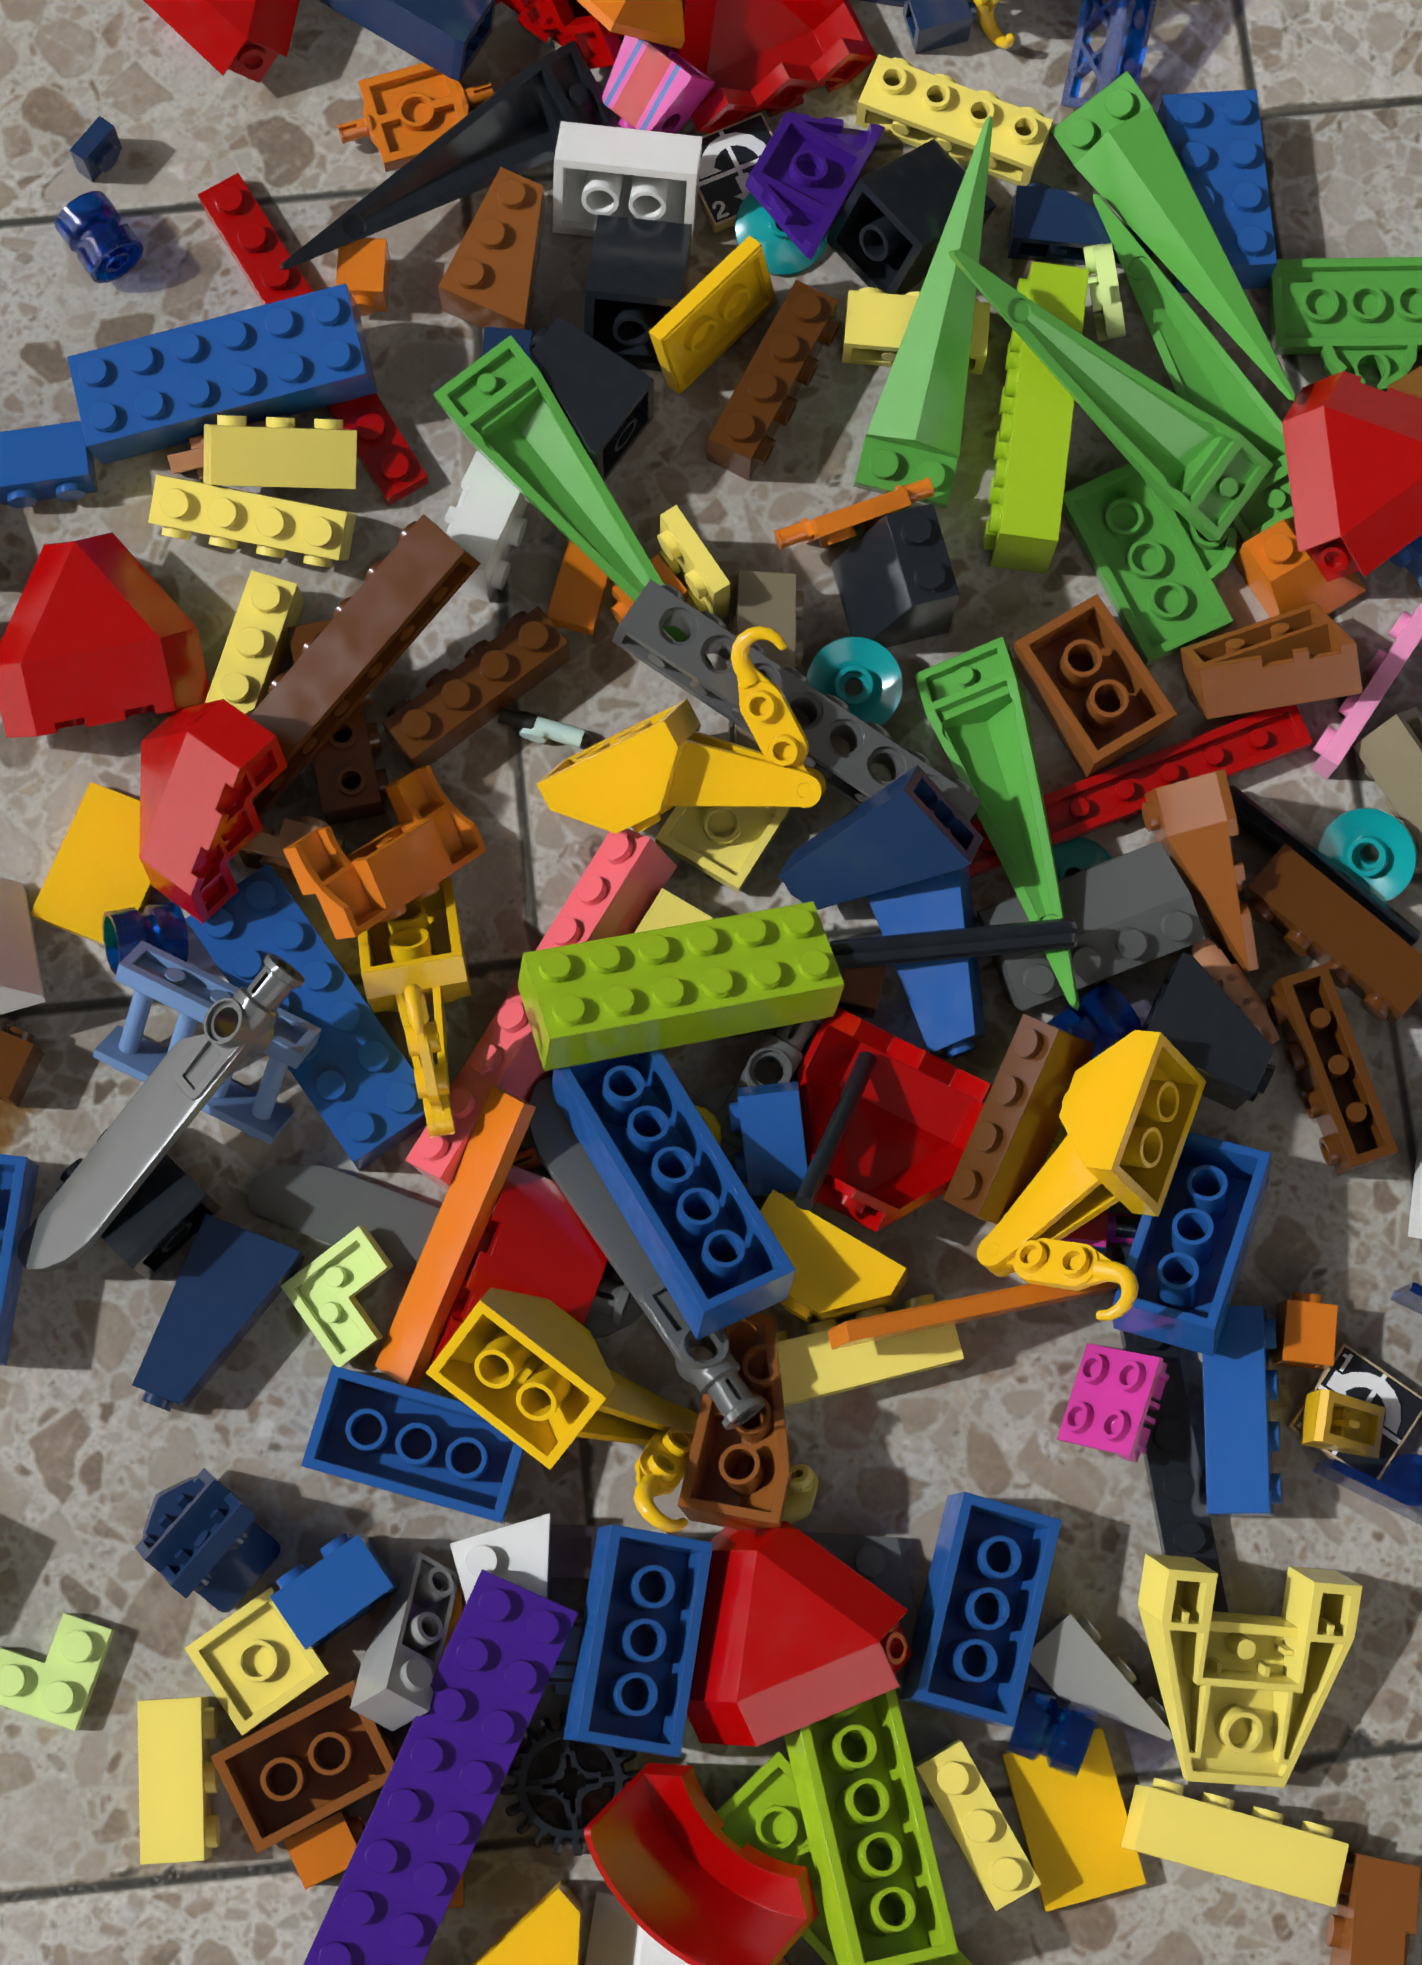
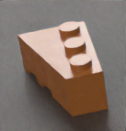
M500 167L438 286L442 311L482 329L485 326L529 330L545 219L543 185Z
M1316 603L1180 649L1188 698L1206 719L1363 693L1356 642Z
M1348 1851L1339 1890L1340 1898L1337 1915L1331 1914L1327 1924L1326 1945L1332 1947L1329 1965H1406L1410 1935L1415 1936L1417 1934L1420 1866Z

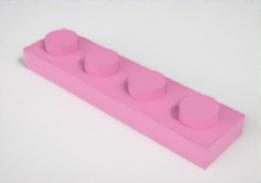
M1422 602L1412 615L1405 610L1402 612L1388 633L1389 636L1395 639L1394 643L1387 653L1379 648L1363 672L1370 677V680L1362 690L1363 693L1346 697L1338 710L1345 718L1337 730L1328 726L1314 746L1313 750L1320 754L1311 769L1326 779L1338 767L1421 640Z

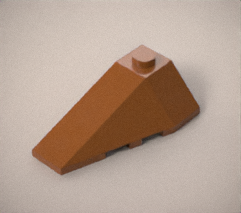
M1225 769L1158 787L1146 793L1147 802L1142 804V815L1146 829L1149 832L1154 831L1156 842L1158 841L1162 844L1191 893L1194 905L1231 965L1237 963L1244 973L1259 969L1251 912L1248 905L1244 901L1239 902L1238 892L1242 890L1243 880H1246L1244 864L1238 862L1236 856L1231 851V837L1239 835Z
M757 1312L723 1328L729 1340V1351L740 1365L741 1369L738 1374L753 1396H760L765 1405L754 1417L741 1426L726 1430L722 1425L723 1415L708 1394L703 1395L677 1505L690 1521L738 1530L781 1526L791 1480V1467L776 1325L773 1315Z

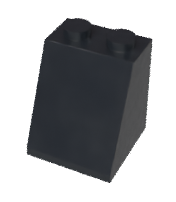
M935 139L926 142L859 179L831 229L827 243L868 287L881 289L887 294H906L926 278L965 171ZM987 194L985 197L983 226L996 207V204Z
M598 215L585 289L584 333L638 369L662 371L649 331L686 296L692 224Z
M558 316L549 329L543 326L532 339L529 346L531 361L541 372L598 473L605 482L654 417V379Z
M933 503L885 515L832 563V572L851 637L871 639L888 648L949 633L960 593Z
M1183 952L1167 972L1141 1031L1161 1032L1207 1081L1202 1095L1236 1111L1247 1100L1254 1102L1258 1093L1263 1094L1275 1071V1066L1268 1063L1274 1048L1193 956Z
M166 1154L103 1232L101 1238L132 1269L150 1280L199 1231L205 1215L214 1216L221 1207ZM83 1158L73 1162L60 1177L63 1183L55 1190L56 1192L59 1191L82 1162Z

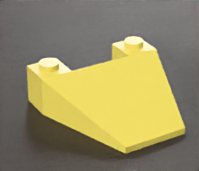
M1145 1553L1138 1608L1183 1778L1192 1782L1284 1788L1354 1641L1363 1586L1336 1570L1288 1566L1281 1617L1213 1611L1218 1573L1192 1557Z

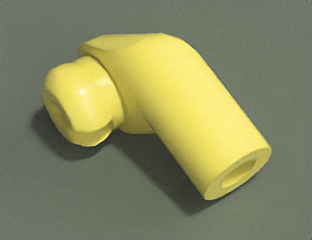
M798 1463L791 1466V1480L782 1521H788L790 1524L810 1515L818 1491V1477L811 1467L806 1464Z

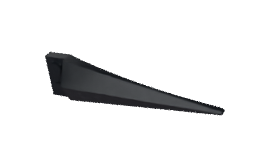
M570 41L522 70L283 261L278 270L290 269L491 186L500 167L519 175L553 161L561 121L616 127L619 122L613 111L603 104V92L575 41Z

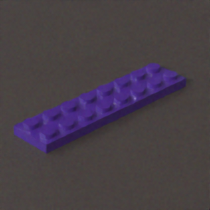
M484 1569L481 1570L432 1678L430 1686L434 1693L430 1710L420 1717L415 1716L303 1965H422L578 1612Z

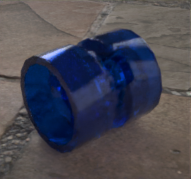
M90 191L70 201L57 216L54 226L70 250L77 253L80 264L91 279L99 284L108 283L129 272L142 257L144 248L127 223L120 225L121 215L107 195L101 191Z
M173 901L147 905L142 914L135 907L104 912L102 922L104 947L108 963L115 975L119 963L141 941L187 962L189 956L187 926L181 907Z
M1101 980L1080 997L1078 1011L1072 1006H1068L1048 1021V1024L1096 1044L1089 1061L1132 1031H1142L1143 1028L1139 1017L1126 998L1112 984L1105 980Z
M1029 1685L1018 1712L1016 1724L1013 1727L1006 1751L1031 1761L1043 1756L1046 1758L1049 1768L1076 1778L1088 1749L1098 1712L1074 1702H1070L1064 1707L1059 1706L1056 1695Z

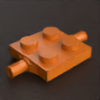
M420 63L359 80V91L364 103V118L337 124L342 144L369 136L379 150L385 172L404 166L469 114V108L480 105L494 92L490 81L463 89L457 80L449 78L425 63Z
M929 477L904 486L897 485L894 491L816 517L810 521L802 518L798 523L774 530L776 543L779 549L782 550L785 547L803 541L807 544L819 540L821 548L847 540L856 536L854 527L863 524L867 532L885 515L899 512L911 506L912 503L935 496L932 482Z

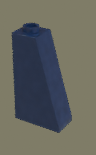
M320 0L321 3L457 81L461 80L491 34L496 0Z
M917 765L795 849L778 877L792 896L799 899L802 903L814 901L816 909L819 910L963 869L971 864L984 838Z
M206 1214L132 1386L145 1391L141 1401L169 1412L174 1403L187 1408L283 1290L281 1285L292 1278L302 1267L305 1256L299 1250Z

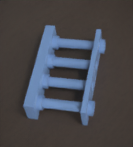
M141 941L119 963L114 979L134 990L124 1028L117 1025L95 1048L93 1057L120 1072L145 1082L180 1039L194 1036L198 1021L204 1024L205 1015L210 1006L222 998H232L239 988L155 946ZM153 999L179 1012L168 1049L142 1037ZM279 1007L277 1009L279 1017L273 1023L274 1034L272 1042L263 1052L269 1056L258 1093L231 1081L233 1071L201 1110L270 1145L290 1122L294 1113L276 1103L287 1067L290 1066L296 1069L317 1044L322 1028Z

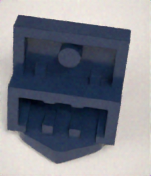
M205 1468L197 1476L185 1479L155 1495L143 1530V1539L135 1547L143 1559L160 1572L168 1584L184 1598H187L194 1590L222 1613L230 1612L279 1556L281 1550L279 1543L254 1521L257 1516L239 1497Z

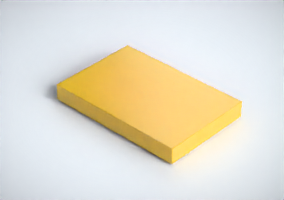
M750 235L649 331L666 384L678 395L690 386L777 301L762 244Z
M90 781L30 912L34 919L124 954L153 889L139 858V800Z
M1096 1727L1001 1754L1030 1863L1042 1884L1037 1888L1045 1912L1146 1884L1138 1852L1121 1847L1128 1817L1102 1727Z

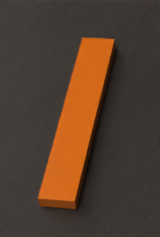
M491 1086L375 1363V1367L404 1386L419 1388L536 1109V1106L502 1088Z
M1105 1282L1079 1291L1025 1284L849 1320L830 1328V1331L827 1333L831 1349L833 1350L1103 1294L1117 1289L1119 1284Z

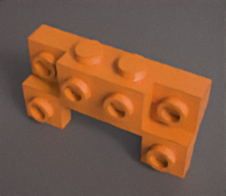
M430 765L416 767L385 786L400 823L348 856L342 851L330 826L317 828L283 849L302 894L317 895L336 940L357 937L378 922L389 921L401 916L408 910L405 904L436 893L440 889L438 884L440 881L487 851L476 824L464 816L451 803L438 784Z

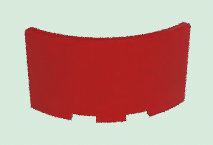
M511 1166L476 1252L479 1254L469 1278H464L432 1354L429 1366L432 1365L479 1300L490 1288L549 1299L580 1324L584 1325L608 1259L553 1180L517 1166Z
M648 1763L585 1827L584 1836L588 1849L607 1886L627 1913L648 1935L665 1949L690 1965H777L819 1915L807 1867L793 1865L772 1858L748 1843L743 1848H740L720 1830L725 1823L712 1808L701 1790L692 1765Z

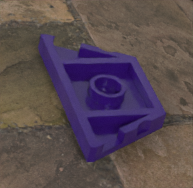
M786 112L750 172L745 187L805 257L812 260L878 144L885 127L870 123L868 130L865 131L843 128V119L829 117L816 119L807 114Z

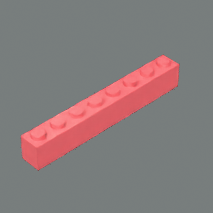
M625 829L617 834L609 831L536 950L634 933L661 889H664L677 865L650 837L635 833L630 829ZM519 978L450 1087L455 1134L430 1138L426 1126L405 1159L415 1169L446 1190L450 1187L491 1086L502 1088L530 1103L534 1086L541 1080L546 1079L551 1070L544 1071L519 992Z

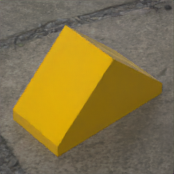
M1320 1389L1308 1393L1305 1396L1299 1445L1379 1458L1385 1407L1332 1390Z

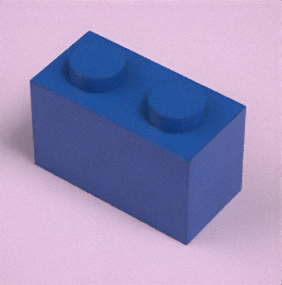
M81 421L0 432V502L2 505H9L14 508H27L35 505L38 500L57 498L61 501H76L85 497V494L98 492L94 456L86 447Z
M798 1081L738 1088V1102L729 1103L732 1133H742L744 1152L735 1153L736 1174L741 1182L748 1183L750 1196L768 1195L772 1190L778 1193L798 1191L808 1169Z

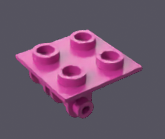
M1087 1343L1057 1440L1118 1454V1457L1138 1463L1140 1454H1146V1444L1151 1431L1143 1427V1424L1155 1425L1156 1419L1146 1414L1148 1409L1157 1411L1160 1409L1161 1405L1151 1399L1159 1401L1161 1399L1165 1383L1170 1377L1165 1373L1168 1364L1164 1363L1163 1358Z

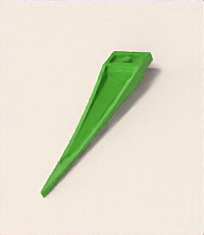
M1126 71L1050 130L1074 167L1290 401L1296 403L1297 396L1215 234L1157 112L1129 72Z
M991 115L984 122L865 436L854 487L885 494L894 491L897 485L904 486L929 477L935 496L917 502L933 503L934 506L946 508L948 505L960 456L976 286L950 258L948 251L960 250L979 263L993 127Z
M1093 193V202L1132 288L1176 394L1241 433L1274 464L1232 521L1244 542L1279 521L1294 517L1282 428L1283 420L1100 195Z
M948 251L950 258L1171 511L1176 510L1209 541H1219L1274 464L1241 433L1200 410L1095 344L962 251Z
M511 335L433 393L436 401L459 428L466 440L633 602L636 601L650 579L659 585L664 584L541 372ZM675 626L663 628L664 632L675 642L686 641V636L681 629ZM705 655L707 663L709 664V666L713 668V665L709 660L708 656Z
M1002 636L915 673L914 676L925 713L959 780L966 783L973 790V796L982 801L976 814L1029 921L1064 918L1025 689L1021 685L1009 644ZM1070 948L1044 950L1068 1003L1078 1011L1080 1003Z

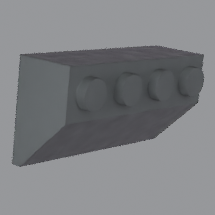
M1158 841L1058 879L1064 918L1071 917L1075 919L1077 924V946L1070 948L1077 989L1206 939L1191 893L1162 844ZM1017 896L976 911L981 926L1029 922ZM1044 950L991 955L1008 1003L1023 1011L1064 995Z

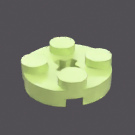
M1112 243L1083 247L1086 268L1089 269V275L1097 274V276L1088 278L1093 313L1103 311V313L1094 314L1098 342L1125 337V322Z

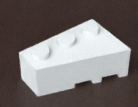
M476 451L461 482L463 491L456 507H449L444 522L450 523L446 533L481 563L457 592L490 602L494 589L502 590L506 583L510 570V562H507L506 558L511 545L518 547L523 539L527 519L522 517L528 502H531L483 455Z
M545 1514L450 1543L466 1603L482 1569L548 1599L552 1514Z

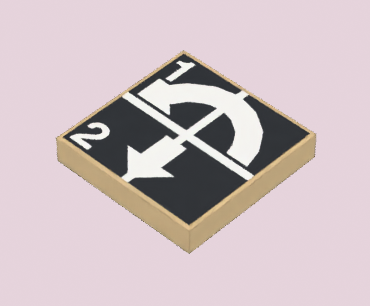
M762 113L702 136L697 198L714 233L735 225L740 205L750 193L745 184L750 172L773 135Z
M1344 1343L1339 1346L1334 1354V1366L1323 1370L1309 1393L1320 1389L1332 1390L1385 1407L1379 1458L1316 1449L1361 1481L1373 1487L1421 1416L1422 1397ZM1305 1399L1286 1426L1288 1430L1300 1437Z

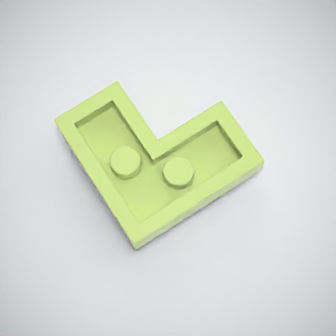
M365 1225L356 1227L281 1285V1288L335 1366L341 1368L347 1366L383 1338L355 1296L391 1269L393 1264Z
M63 1613L45 1662L0 1646V1705L73 1731L79 1730L115 1629L69 1613Z

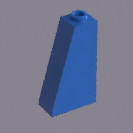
M969 865L960 870L867 896L883 936L975 927ZM978 957L896 964L895 968L929 1053L940 1056L946 1054L947 1059L952 1060L974 1051L976 1048L973 1042L986 1037Z

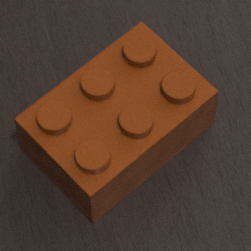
M1098 594L1014 643L1011 653L1019 677L1086 779L1167 732L1177 716L1176 711Z
M357 1679L210 1756L257 1854L385 1785L397 1754L383 1726L350 1709Z

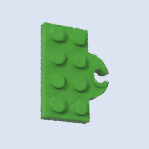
M1422 257L1277 259V265L1268 282L1272 348L1276 355L1319 354L1324 372L1328 377L1342 371L1362 377L1358 366L1363 364L1372 365L1381 374V380L1376 388L1385 392L1388 391L1387 386L1409 373L1416 362L1417 353H1422ZM1362 377L1361 383L1365 384V380Z
M1130 463L1064 493L1062 511L1145 666L1169 656L1181 648L1221 632L1232 625L1234 620L1213 582L1223 575L1237 551L1235 550L1237 540L1235 527L1227 529L1219 541L1207 542L1201 539L1197 534L1196 528L1176 510L1171 511Z

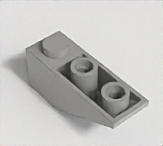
M421 1552L414 1555L361 1662L350 1706L351 1710L391 1731L413 1721L415 1716L420 1717L429 1712L434 1693L430 1684L441 1661L459 1582L458 1573Z
M1063 1614L1035 1639L1029 1669L1053 1696L1158 1739L1169 1742L1173 1739L1171 1731L1166 1726L1169 1722L1165 1709L1152 1696L1145 1701L1132 1686L1137 1680L1136 1676L1118 1656L1110 1660L1097 1645L1102 1640L1101 1635L1084 1616L1081 1615L1075 1620L1071 1614Z

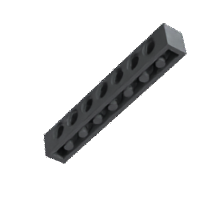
M650 579L618 625L612 642L753 736L740 711L738 681L731 661L732 645L737 637L727 631L725 623L714 614L706 611L701 613L687 604L684 596L677 589L668 584L659 585ZM675 626L681 629L686 636V641L674 642L665 635L663 628ZM756 642L751 645L749 656L755 668L780 687L791 709L802 710L808 716L809 725L801 726L809 743V752L805 762L808 767L822 773L827 786L859 806L909 770L919 765L970 822L982 801L973 796V790L966 783L954 777H945L932 768V763L923 754L915 750L906 751L891 741L890 734L884 728L872 722H863L850 713V708L841 699L830 694L824 696L809 686L808 679L802 673L791 667L783 668L769 659L767 652ZM717 654L726 661L727 669L716 670L707 663L705 655ZM839 736L845 739L850 746V753L843 754L837 752L831 746L830 737ZM878 763L884 765L891 774V781H881L876 778L871 770V764Z

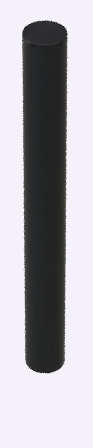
M862 1051L857 1056L794 1199V1203L800 1209L811 1210L816 1203L877 1063L876 1056L871 1052Z

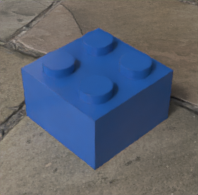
M345 1532L320 1549L324 1556L321 1561L312 1567L309 1564L304 1566L301 1563L276 1581L280 1590L271 1595L270 1598L305 1650L318 1649L396 1593L400 1583L367 1536L357 1534L353 1537L352 1534L347 1535Z

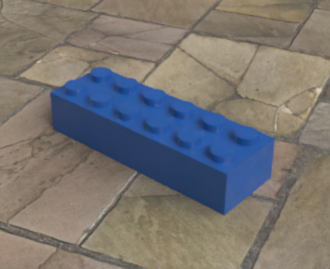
M346 283L67 357L86 447L103 465L188 443L190 437L204 434V424H217V415L247 416V424L266 420V417H279L283 415L287 417L378 393L358 304Z
M268 863L236 884L239 891L204 924L192 915L185 919L227 981L238 988L242 986L248 988L265 966L264 959L269 953L284 959L304 977L303 985L299 989L294 988L279 1008L322 1028L317 1044L296 1069L290 1066L287 1068L358 1171H360L427 1125L423 1100L418 1097L414 1070Z
M660 1049L554 1069L551 1095L697 1340L788 1299L796 1269Z

